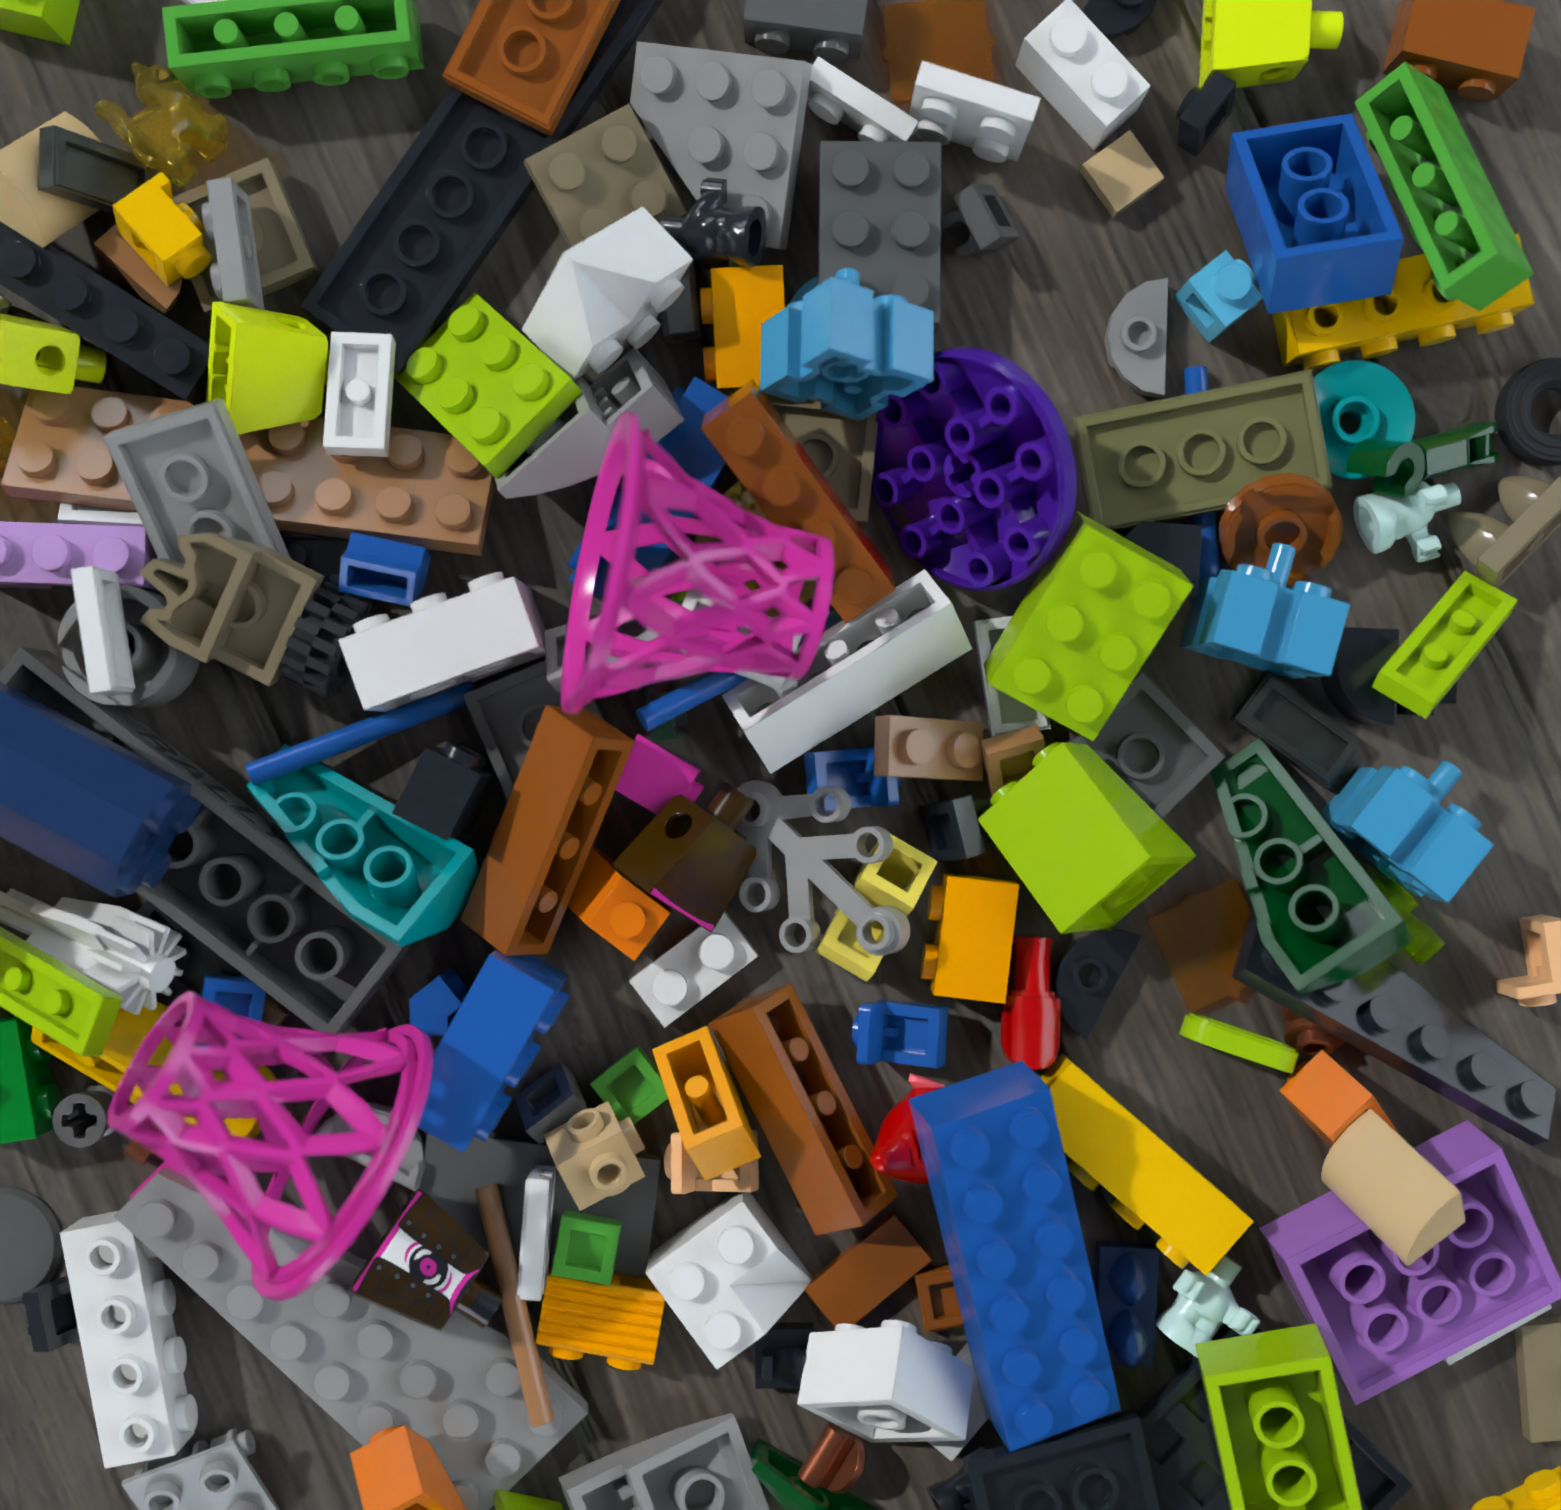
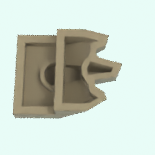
M214 533L178 535L177 546L186 559L185 564L166 558L152 559L138 572L164 594L167 601L165 607L149 608L140 621L168 645L204 663L216 659L267 686L273 685L280 677L281 668L284 665L281 663L282 657L289 649L286 643L289 636L294 635L296 630L294 624L297 618H302L305 613L304 606L308 600L313 601L314 592L320 587L324 576L262 545Z

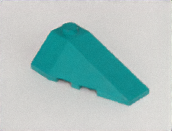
M284 744V745L278 750V752L281 751V750L287 749V748H289L290 746ZM319 762L256 786L251 781L246 785L250 794L349 916L396 945L402 947L447 930L466 907L472 888L479 875L474 849L456 839L445 841L392 814L395 808L394 804Z

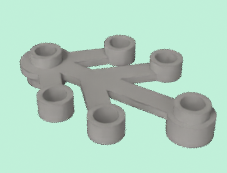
M760 780L746 782L737 788L738 791L752 801L756 800L760 806V815L756 820H753L750 809L736 828L740 834L747 838V842L756 848V857L749 868V878L742 883L739 890L740 901L751 912L768 911L778 904L780 888L778 883L772 878L773 843L785 855L789 918L783 922L779 931L781 944L786 950L792 953L807 952L813 950L820 941V927L814 920L812 882L857 926L856 936L858 942L866 952L882 956L896 953L904 948L910 937V924L906 915L894 906L874 907L826 860L856 858L863 863H879L886 860L893 849L892 837L886 829L879 826H868L858 829L854 834L802 837L786 820L812 816L823 823L844 820L851 809L850 797L844 789L837 786H823L816 789L813 794L783 796L773 784ZM829 794L835 797L837 803L836 810L832 815H829L824 809V800ZM870 834L875 835L879 842L878 851L874 856L869 854L865 847L866 838ZM758 883L764 887L766 893L762 904L757 902L754 895V890ZM875 920L879 921L884 927L885 934L881 942H877L872 935L871 927ZM797 924L802 925L806 931V940L802 945L796 941L794 936V929Z

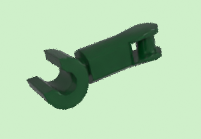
M1493 421L1466 423L1448 431L1409 442L1365 439L1357 443L1351 450L1347 460V472L1375 476L1372 481L1374 494L1406 498L1414 493L1422 480L1461 469L1498 462L1499 453L1492 451L1491 434L1498 430V423Z

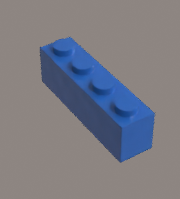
M694 377L687 390L678 386L672 393L685 420L657 443L689 477L716 491L730 467L703 432L701 426L704 414L724 401L728 396L699 378ZM646 450V458L655 460ZM617 487L606 531L618 529L623 489ZM667 508L672 516L699 519L692 511ZM641 509L639 524L653 523ZM582 541L575 549L568 563V567L574 570L569 578L573 585ZM665 543L635 548L633 558L648 572L671 564L677 554ZM600 555L593 597L603 603L611 563Z

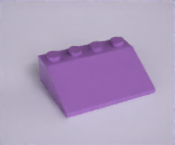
M1468 1120L1414 1147L1423 1158L1461 1192L1465 1222L1410 1266H1407L1332 1191L1259 1228L1283 1279L1308 1324L1316 1323L1330 1354L1332 1367L1355 1406L1561 1299V1279L1502 1148Z

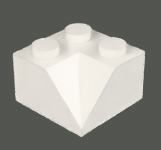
M642 206L563 252L522 331L573 381L591 369L597 374L602 373L618 359L623 348L631 344L635 349H638L658 331L661 324L656 318L660 312L674 303L683 292L684 285L680 280L693 261V258Z
M732 1192L652 1251L645 1271L651 1282L717 1370L764 1336L812 1281L811 1274L750 1192Z
M884 1320L881 1322V1327L864 1328L854 1324L841 1323L835 1326V1331L812 1332L809 1334L806 1361L803 1368L797 1405L870 1443L961 1441L966 1439L974 1367L952 1355V1348L948 1345L928 1341L918 1335L917 1328L908 1322Z

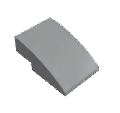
M633 347L592 385H589L581 376L574 380L583 392L498 479L495 478L498 491L506 499L557 490L597 476L614 426L624 411L637 414L640 429L643 431L649 429L651 431L649 436L655 442H658L685 420L665 380L637 349Z
M732 1413L703 1420L655 1436L597 1459L558 1478L570 1510H770L760 1482L752 1472L751 1458L736 1418Z

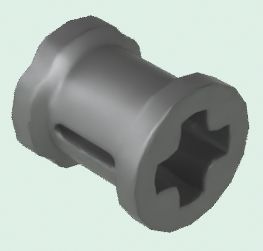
M99 1083L85 1088L81 1093L72 1094L62 1100L54 1110L52 1120L54 1132L59 1139L69 1146L81 1148L90 1146L103 1136L113 1133L115 1130L107 1125V1116L115 1092ZM73 1113V1117L67 1119L68 1115Z

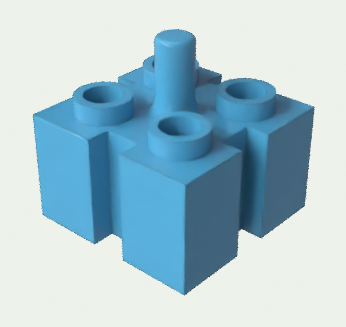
M842 268L836 272L835 277L824 280L820 285L805 294L803 301L789 304L786 308L762 323L760 392L799 404L808 399L821 402V410L861 421L887 407L889 394L905 397L933 381L934 311L913 305L906 298L899 295H882L873 299V290L859 286V272L852 268Z
M1274 543L1271 547L1266 569L1253 565L1238 564L1236 571L1222 569L1217 578L1211 576L1199 581L1198 598L1192 600L1179 648L1221 660L1246 665V667L1259 671H1270L1274 675L1287 679L1305 678L1306 675L1311 677L1331 676L1350 604L1331 599L1332 589L1320 584L1296 581L1294 588L1287 587L1296 548L1288 544Z
M1442 761L1428 779L1414 769L1404 765L1400 770L1382 765L1378 771L1373 767H1357L1320 814L1348 849L1360 854L1370 862L1369 865L1405 894L1419 897L1425 894L1432 900L1449 903L1494 846L1492 842L1478 832L1482 824L1471 813L1453 803H1450L1446 810L1440 806V803L1462 776V771L1448 761Z

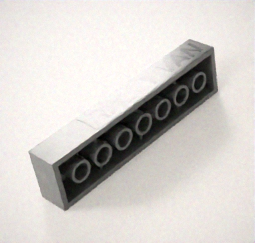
M20 647L0 672V682L191 784L189 796L200 801V808L195 819L185 832L181 834L176 833L166 854L171 856V862L162 879L153 888L141 884L135 891L314 1030L334 1034L346 1032L417 941L400 947L352 919L280 829L124 708L100 704L79 693L69 683L62 669V666H65L64 662L52 652Z

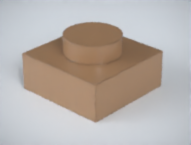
M1037 724L980 740L986 784L992 796L1004 785L1012 781H1020L1034 768L1032 760L1045 748V740Z

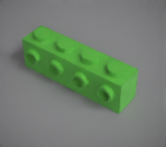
M224 0L162 7L168 68L191 94H196L202 98H225L232 94V90L256 88L263 92H281L289 89L291 83L309 81L325 86H337L347 83L350 77L371 74L381 79H398L406 76L409 70L425 69L419 13L413 0Z
M1403 62L1356 100L1355 105L1368 130L1366 132L1367 140L1373 150L1380 156L1387 171L1388 185L1395 197L1401 202L1410 221V233L1416 243L1423 249L1433 270L1431 271V278L1436 288L1447 300L1454 301L1457 299L1480 311L1532 276L1534 272L1443 87L1407 62Z

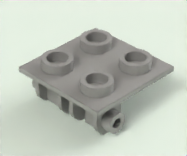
M238 1428L231 1429L227 1434L212 1439L210 1446L205 1440H201L194 1444L193 1450L188 1446H184L174 1456L145 1461L143 1468L136 1470L133 1477L122 1480L121 1484L139 1510H280L247 1459V1456L255 1453L256 1450L253 1434L250 1430L241 1432Z

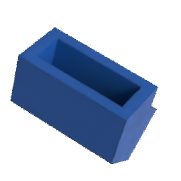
M351 532L347 550L341 556L338 591L410 606L423 593L431 556L425 547Z
M454 967L440 974L409 999L410 1025L421 1029L428 1036L445 1035L470 990Z

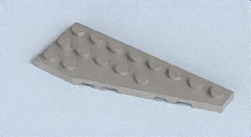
M163 1167L114 1216L362 1446L368 1444L370 1438L375 1433L385 1428L401 1427L403 1425H406L430 1441L467 1510H489L494 1505L492 1498L496 1489L508 1492L588 1414V1402L540 1358L554 1420L542 1426L531 1427L508 1328L505 1324L491 1318L482 1329L454 1311L443 1329L438 1331L360 1299L347 1292V1289L367 1260L347 1251L341 1255L319 1280L299 1295L284 1301H272L257 1292L252 1281V1263L240 1249L221 1218L201 1196L190 1179L166 1167ZM271 1226L269 1240L280 1267L297 1258L314 1242L285 1233Z

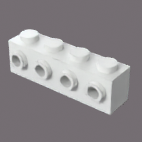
M925 569L895 587V591L847 624L842 620L824 631L811 666L800 680L786 678L781 690H778L752 679H747L722 695L770 774L972 649L952 602ZM801 646L796 649V654L799 653Z
M118 1211L83 1217L60 1232L105 1469L176 1455L195 1433L194 1430L198 1422L197 1404L193 1395H187L183 1374L187 1364L186 1346L180 1336L176 1337L172 1316L176 1307V1294L173 1283L170 1279H165L162 1260L114 1217Z

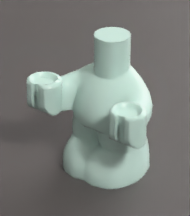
M1421 481L1414 493L1406 498L1379 494H1366L1356 497L1353 514L1359 535L1365 546L1373 554L1391 548L1395 540L1406 536L1407 541L1411 545L1412 555L1417 563L1440 557V553L1437 550L1441 549V542L1436 535L1428 534L1427 525L1435 512L1460 505L1461 493L1454 482L1430 486L1426 482Z
M1225 1254L1207 1276L1201 1271L1191 1272L1185 1269L1173 1285V1289L1178 1292L1173 1304L1161 1313L1155 1324L1172 1341L1198 1358L1195 1344L1212 1341V1338L1223 1323L1243 1336L1253 1334L1261 1321L1250 1311L1239 1307L1229 1286L1242 1267Z

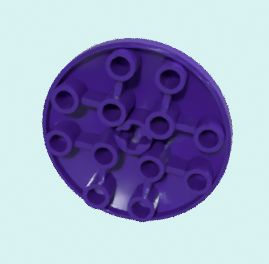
M971 347L950 348L933 353V381L905 397L889 394L888 406L877 411L876 422L878 423L871 493L876 503L882 507L889 525L899 539L902 552L908 558L916 560L927 571L949 584L964 589L990 591L1009 587L1041 570L1054 557L1067 535L1076 499V471L1070 440L1058 411L1050 398L1027 372L1012 361L991 351ZM902 503L910 521V524L901 530L895 523L889 510L890 507Z

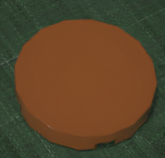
M1294 473L1266 475L1244 486L1228 502L1219 522V543L1228 564L1235 570L1238 564L1253 565L1266 569L1271 547L1274 543H1283L1295 547L1296 553L1287 586L1295 585L1296 581L1308 579L1306 574L1314 571L1318 566L1322 570L1333 559L1342 540V517L1330 491L1313 478Z

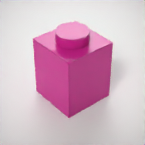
M637 734L634 739V746L615 790L656 815L674 796L680 794L695 804L705 786L696 782L702 770L643 734Z

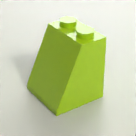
M1055 742L1044 748L1032 760L1034 768L1020 781H1012L1000 788L990 799L993 806L978 818L982 827L1061 934L1102 930L1113 927L1196 857L1191 848L1087 744Z

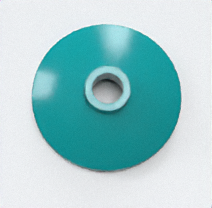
M1349 360L1331 365L1313 378L1329 469L1332 476L1352 480L1373 476L1347 472V460L1351 450L1357 443L1365 439L1402 442L1412 440L1415 429V409L1412 398L1403 382L1387 368L1369 361ZM1342 414H1349L1356 420L1357 428L1354 434H1348L1341 429L1339 421Z

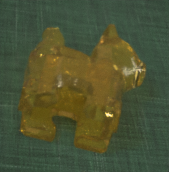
M133 62L131 67L136 79L135 96L146 108L129 118L123 108L117 103L100 100L96 103L94 111L99 118L111 125L115 134L124 144L131 148L134 156L140 162L163 172L178 187H184L199 173V169L190 163H186L190 160L194 152L193 149L197 150L211 164L227 151V134L229 133L227 119L221 114L211 115L206 112L196 99L187 95L186 87L168 67L159 65L146 67L138 62Z

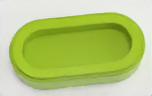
M1193 1012L1185 1014L1179 1031L1180 1035L1198 1043L1288 1073H1293L1299 1056L1296 1048L1285 1043Z

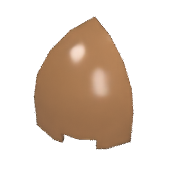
M117 224L94 242L100 268L127 293L162 315H166L172 309L179 298L183 277H180L167 287L119 234Z

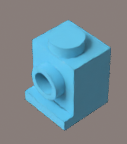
M1225 250L1192 276L1176 293L1173 299L1206 341L1210 343L1252 310L1263 297L1257 289L1258 283L1252 269L1240 259L1234 260L1228 251Z

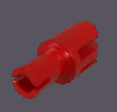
M1014 937V990H1008L1005 1004L1002 1003L1001 1047L1004 1057L1010 1063L1023 1061L1030 1069H1044L1055 1062L1060 1042L1061 998H1055V992H1049L1050 945H1052V938Z

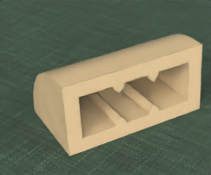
M66 111L0 150V221L42 248L99 211V209L38 190L40 128L56 125L101 142L85 124Z
M1371 1108L1345 1129L1326 1156L1321 1172L1322 1182L1407 1266H1410L1465 1222L1461 1192Z

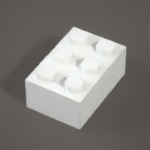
M495 572L469 582L470 592L461 596L447 599L445 593L433 594L411 603L410 606L413 612L411 614L391 620L388 614H380L353 624L355 634L339 639V643L363 709L387 712L471 680L474 683L545 657L544 631L546 629L531 588L514 576L504 578L503 572Z

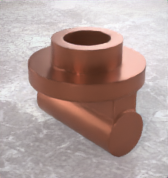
M1281 1006V1017L1284 1020V1040L1287 1045L1296 1048L1301 1055L1313 1058L1321 1050L1330 1055L1335 1049L1345 1043L1339 1037Z
M828 1422L797 1473L798 1477L805 1484L813 1488L820 1486L839 1494L847 1492L856 1484L864 1470L865 1452L861 1439L857 1435L843 1430L840 1426Z

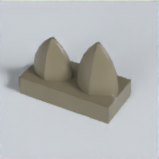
M1561 475L1553 484L1528 476L1501 477L1498 480L1500 502L1507 515L1514 521L1511 526L1494 517L1466 511L1449 512L1447 516L1452 537L1463 555L1476 566L1474 576L1498 589L1561 526Z

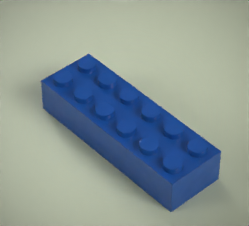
M1019 1061L910 1098V1108L984 1410L1009 1452L1120 1411L1121 1407L1050 1088L1023 1061Z

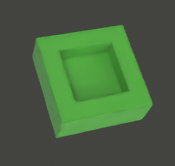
M639 1044L596 1076L590 1083L604 1103L609 1101L619 1122L630 1117L633 1124H636L668 1099L658 1068Z
M564 1210L561 1216L551 1275L611 1285L623 1220Z

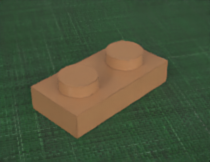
M896 715L875 716L874 776L965 782L983 781V758L980 740L984 739V723Z

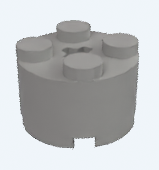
M120 586L128 640L134 638L133 646L135 647V652L133 656V651L130 647L129 651L135 689H133V693L114 696L90 694L76 602H74L60 624L58 646L62 647V657L65 665L62 666L64 674L69 683L83 696L104 705L133 708L160 707L181 695L191 684L198 671L200 660L168 645L140 621L149 608L165 607L167 605L165 595L133 586Z

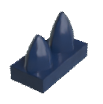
M1096 1240L1094 1290L1111 1365H1122L1128 1368L1134 1366L1154 1367L1159 1248L1155 1243Z

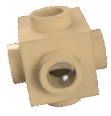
M609 1101L595 1108L585 1109L576 1113L567 1123L544 1134L555 1166L580 1211L606 1197L620 1194L630 1184L645 1177L635 1155L645 1149L644 1144L631 1118L627 1117L619 1122Z

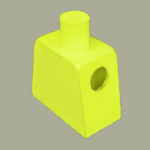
M1203 0L1199 87L1203 88L1216 71L1235 81L1236 88L1293 80L1307 63L1310 48L1331 50L1338 48L1343 33V13L1339 11L1312 10V0Z
M212 302L206 402L223 398L237 434L316 419L322 412L324 386H327L330 349H328L327 336L308 320L299 316L225 302Z
M0 313V384L71 394L75 380L101 383L106 371V352L103 348L80 344V334L59 325Z

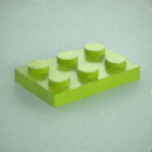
M475 292L452 313L420 349L416 350L409 357L402 374L399 376L394 373V378L497 479L583 392L565 372Z

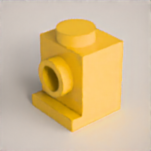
M160 172L112 205L119 234L167 287L180 277L190 279L198 275L210 263L212 255L203 244L202 234L205 233V228L202 222L186 203L181 201L176 205L173 202L171 182L163 172Z

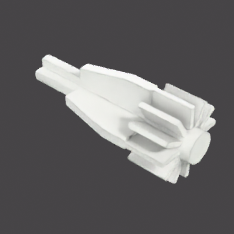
M12 888L7 893L0 891V923L29 935L26 940L28 943L123 997L120 1008L139 1015L142 1006L153 1011L157 1008L156 993L160 992L169 997L172 993L169 985L174 976H182L183 970L177 968L174 961L186 955V949L176 945L182 938V935L171 930L168 926L121 906L62 897L53 907Z

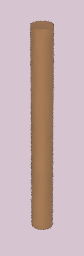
M487 1184L475 1188L474 1192L498 1291L503 1296L501 1304L531 1427H538L552 1422L554 1415L526 1300H519V1296H517L519 1270L498 1184Z

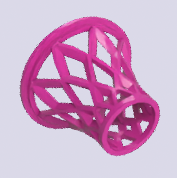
M627 411L622 412L614 426L602 460L579 553L563 651L561 673V706L563 712L577 715L584 703H590L593 698L617 694L649 683L691 676L707 671L751 672L800 680L808 671L815 657L828 614L834 571V555L830 539L775 525L760 516L742 509L725 496L689 477L666 451L649 436L651 435L649 429L644 431L640 429L637 414ZM646 450L655 460L646 458ZM621 475H623L625 481L618 529L606 531ZM667 508L692 511L701 519L672 516ZM641 509L653 523L639 524ZM684 533L720 538L724 543L695 544ZM665 543L682 559L648 572L633 556L637 547ZM601 555L611 563L600 616L589 620ZM782 561L789 568L779 570L772 562ZM717 562H729V563H724V564H719V565H716V564H715V563H717ZM817 579L814 604L811 611L799 602V597L804 581ZM755 580L761 588L750 591L744 583ZM697 589L712 601L713 604L693 612L664 596ZM774 606L781 615L770 618L764 610ZM635 618L646 628L661 636L645 641L617 632V628L619 625ZM745 626L752 633L744 635L736 629ZM806 633L799 653H794L793 636ZM587 644L588 647L591 646V650L585 666V653ZM682 650V651L687 652V654L675 653V652ZM610 655L621 658L607 665ZM643 665L654 666V667H643V668H640V667L643 666Z
M188 991L168 1007L136 1051L111 1101L107 1125L153 1150L187 1176L201 1196L221 1218L240 1249L252 1263V1281L257 1292L272 1301H284L308 1289L333 1266L359 1234L388 1189L408 1150L423 1112L433 1069L432 1044L429 1036L424 1031L409 1024L399 1025L388 1031L386 1028H383L376 1032L342 1034L271 1026L238 1015L206 1000L192 991ZM185 1013H187L185 1019H180ZM166 1036L172 1043L173 1048L163 1065H147L154 1051ZM195 1044H206L207 1046H195ZM336 1051L352 1056L338 1071H335V1068L321 1053ZM368 1061H373V1062H375V1063H371V1064H366ZM289 1064L311 1078L268 1082L257 1070V1067ZM222 1069L228 1079L216 1081L210 1070ZM402 1072L397 1098L387 1127L383 1125L366 1102L346 1087L347 1084ZM179 1084L183 1094L173 1095L169 1086ZM137 1085L143 1095L133 1106H129L128 1103L132 1092ZM315 1100L300 1125L281 1104V1102ZM330 1106L356 1131L312 1135ZM184 1117H197L199 1124L187 1123ZM225 1118H257L265 1142L232 1135L224 1122ZM374 1153L357 1186L341 1210L333 1218L305 1156ZM274 1172L264 1195L254 1173ZM219 1174L227 1177L229 1184L218 1177ZM290 1176L293 1178L306 1210L280 1201ZM271 1226L285 1233L313 1240L314 1242L297 1258L280 1267L269 1240Z

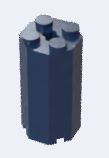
M0 682V836L114 898L133 894L141 884L150 888L155 887L170 865L171 856L166 854L176 833L181 834L185 832L199 811L200 801L189 796L191 784Z

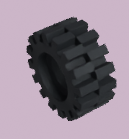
M328 581L323 584L322 588L319 587L314 592L313 601L309 599L305 604V613L302 618H297L294 627H296L294 635L289 636L286 643L289 649L282 657L281 663L284 665L281 668V674L284 675L283 678L327 699H332V696H336L340 692L341 686H345L350 678V671L339 639L355 634L353 624L376 616L377 612L375 610L377 605L374 601L363 596L339 592V585Z

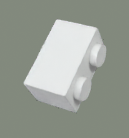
M1065 0L1024 38L1015 64L1022 74L1093 150L1099 147L1138 110L1151 86L1072 0Z

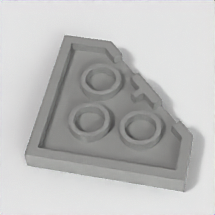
M637 41L630 104L696 201L701 197L700 188L704 178L727 179V203L723 204V207L737 209L745 206H761L765 211L767 222L766 247L787 250L812 64L800 60Z

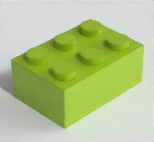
M1077 511L1061 547L1054 557L1041 569L983 665L988 684L1094 742L1193 588V584L1181 569Z
M1316 1323L1196 1343L1195 1347L1230 1509L1362 1510L1331 1358Z

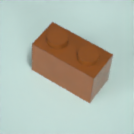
M1402 0L1398 6L1382 73L1390 74L1403 62H1407L1443 88L1457 91L1458 96L1465 100L1475 102L1496 100L1519 79L1536 8L1503 0Z

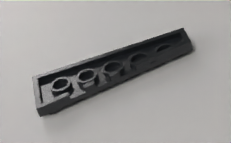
M1252 906L1232 978L1525 1143L1534 1146L1548 1140L1556 1096L1555 1087L1386 959L1363 975L1300 995L1263 945Z

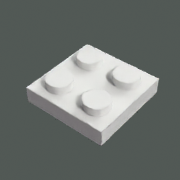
M922 61L914 86L909 115L919 121L916 134L927 142H941V145H947L952 141L973 148L972 151L976 156L990 162L1002 163L1006 159L1017 162L1033 124L1041 98Z

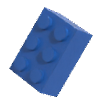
M1352 113L1232 133L1225 191L1268 314L1391 294L1404 238Z
M496 949L488 956L433 1054L431 1082L417 1126L418 1128L463 1153L476 1137L486 1142L513 1099L511 1096L503 1093L507 1085L513 1088L517 1087L522 1077L524 1078L542 1047L533 1042L537 1032L546 1035L550 1027L557 1021L570 997V994L561 990L569 975L534 955L505 956Z

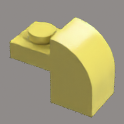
M890 834L893 840V849L890 856L879 863H863L851 885L874 907L894 906L900 909L907 917L914 909L938 861ZM879 842L876 843L869 853L872 856L877 853ZM837 907L834 912L835 916L815 952L867 982L874 975L883 955H872L861 947L856 936L857 926ZM875 920L871 927L872 935L877 942H881L885 934L884 927L879 921Z

